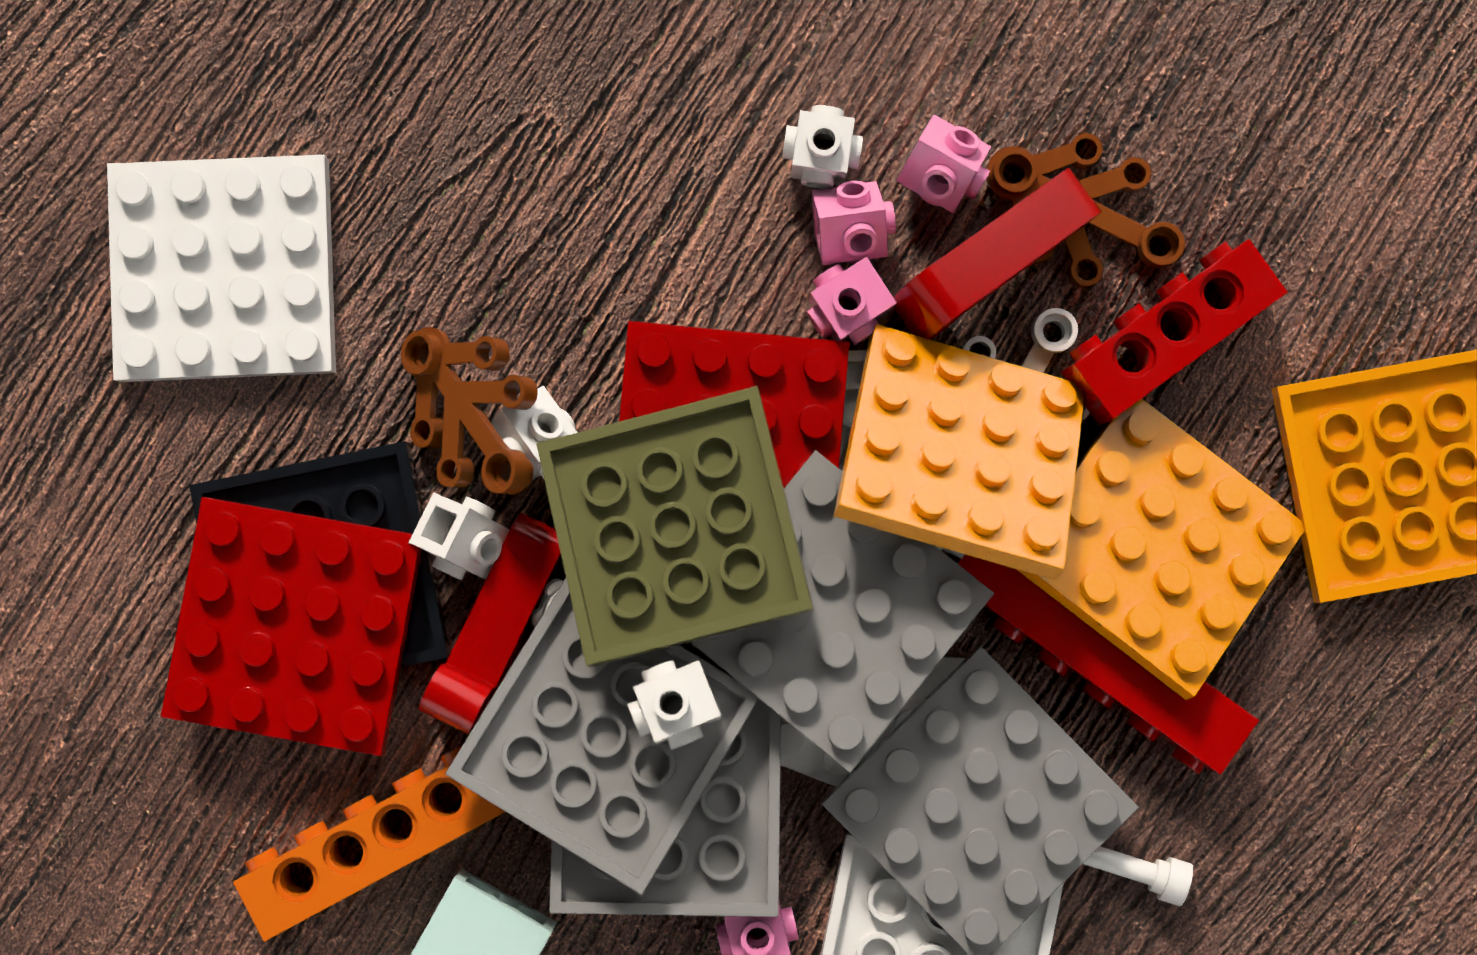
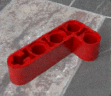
M1067 168L909 281L893 297L897 302L894 310L913 335L931 340L957 321L972 307L1095 219L1102 211L1071 169Z
M522 512L518 515L447 662L441 664L431 678L419 704V711L467 734L471 733L508 673L532 623L531 615L535 609L539 608L540 601L545 594V586L553 579L562 560L554 527Z

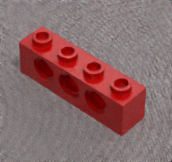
M1247 239L1233 249L1225 241L1198 260L1204 268L1203 271L1190 280L1183 272L1155 291L1161 298V301L1147 311H1145L1140 303L1112 322L1118 332L1104 342L1095 334L1069 353L1075 362L1060 373L1066 380L1074 382L1085 394L1084 406L1098 425L1104 424L1120 415L1288 293L1250 239ZM1206 285L1212 286L1219 291L1222 297L1221 309H1215L1207 303L1204 297ZM1162 316H1168L1178 324L1180 330L1178 341L1171 340L1163 334L1160 325ZM1119 347H1126L1134 353L1137 359V367L1134 373L1124 370L1117 361V350Z

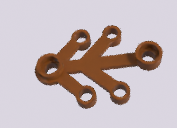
M1082 133L1077 135L1069 144L1036 155L1018 146L1002 148L988 162L986 168L990 170L986 178L988 187L1000 199L1010 201L1013 207L1051 180L1043 175L1070 165L1079 169L1092 167L1102 155V143L1097 136L1091 133ZM1081 142L1091 145L1094 151L1093 158L1088 160L1081 159L1076 153V145ZM1131 157L1126 159L1118 168L1079 181L1092 199L1120 190L1135 193L1144 188L1150 181L1151 168L1144 159ZM1008 166L1018 168L1022 174L1021 181L1016 184L1007 182L1003 176V169ZM1134 166L1140 170L1142 174L1140 183L1133 184L1126 180L1124 175L1126 167ZM1095 202L1102 213L1088 224L1137 248L1140 259L1146 265L1152 268H1165L1181 257L1185 248V239L1181 230L1174 224L1157 222L1146 227ZM1083 227L1064 242L1071 259L1068 267L1069 280L1074 286L1085 289L1092 287L1102 278L1104 269L1101 260L1093 255ZM1152 238H1159L1165 242L1167 251L1164 256H1156L1150 251L1149 243ZM1054 249L1033 264L1037 265L1045 262L1053 254ZM1088 262L1093 266L1095 274L1092 280H1083L1078 276L1076 270L1078 263Z
M425 327L410 333L404 340L401 348L403 367L417 379L415 420L410 429L412 442L419 448L438 449L442 446L441 459L436 469L438 481L445 487L465 488L471 483L474 476V465L471 459L463 455L464 432L466 428L485 455L481 469V477L485 487L492 493L510 495L520 493L530 485L533 479V465L523 452L507 447L478 404H503L510 409L528 410L535 404L538 396L535 381L530 377L509 375L503 381H461L451 365L474 363L479 369L500 371L507 365L510 350L508 344L501 338L482 336L476 342L450 343L448 336L442 330ZM492 347V357L489 360V351ZM520 386V396L517 399L516 393ZM438 389L444 396L443 419L435 416ZM430 427V435L428 437V428ZM456 466L457 472L456 476L454 477V468Z

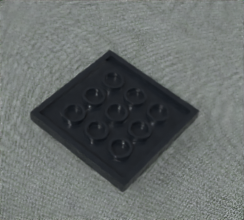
M406 441L189 485L196 524L202 497L412 534L423 515L410 445ZM423 549L401 667L443 659L450 655L434 567H432V557L430 553Z

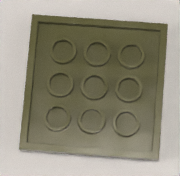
M758 386L536 443L586 666L594 667L814 611Z

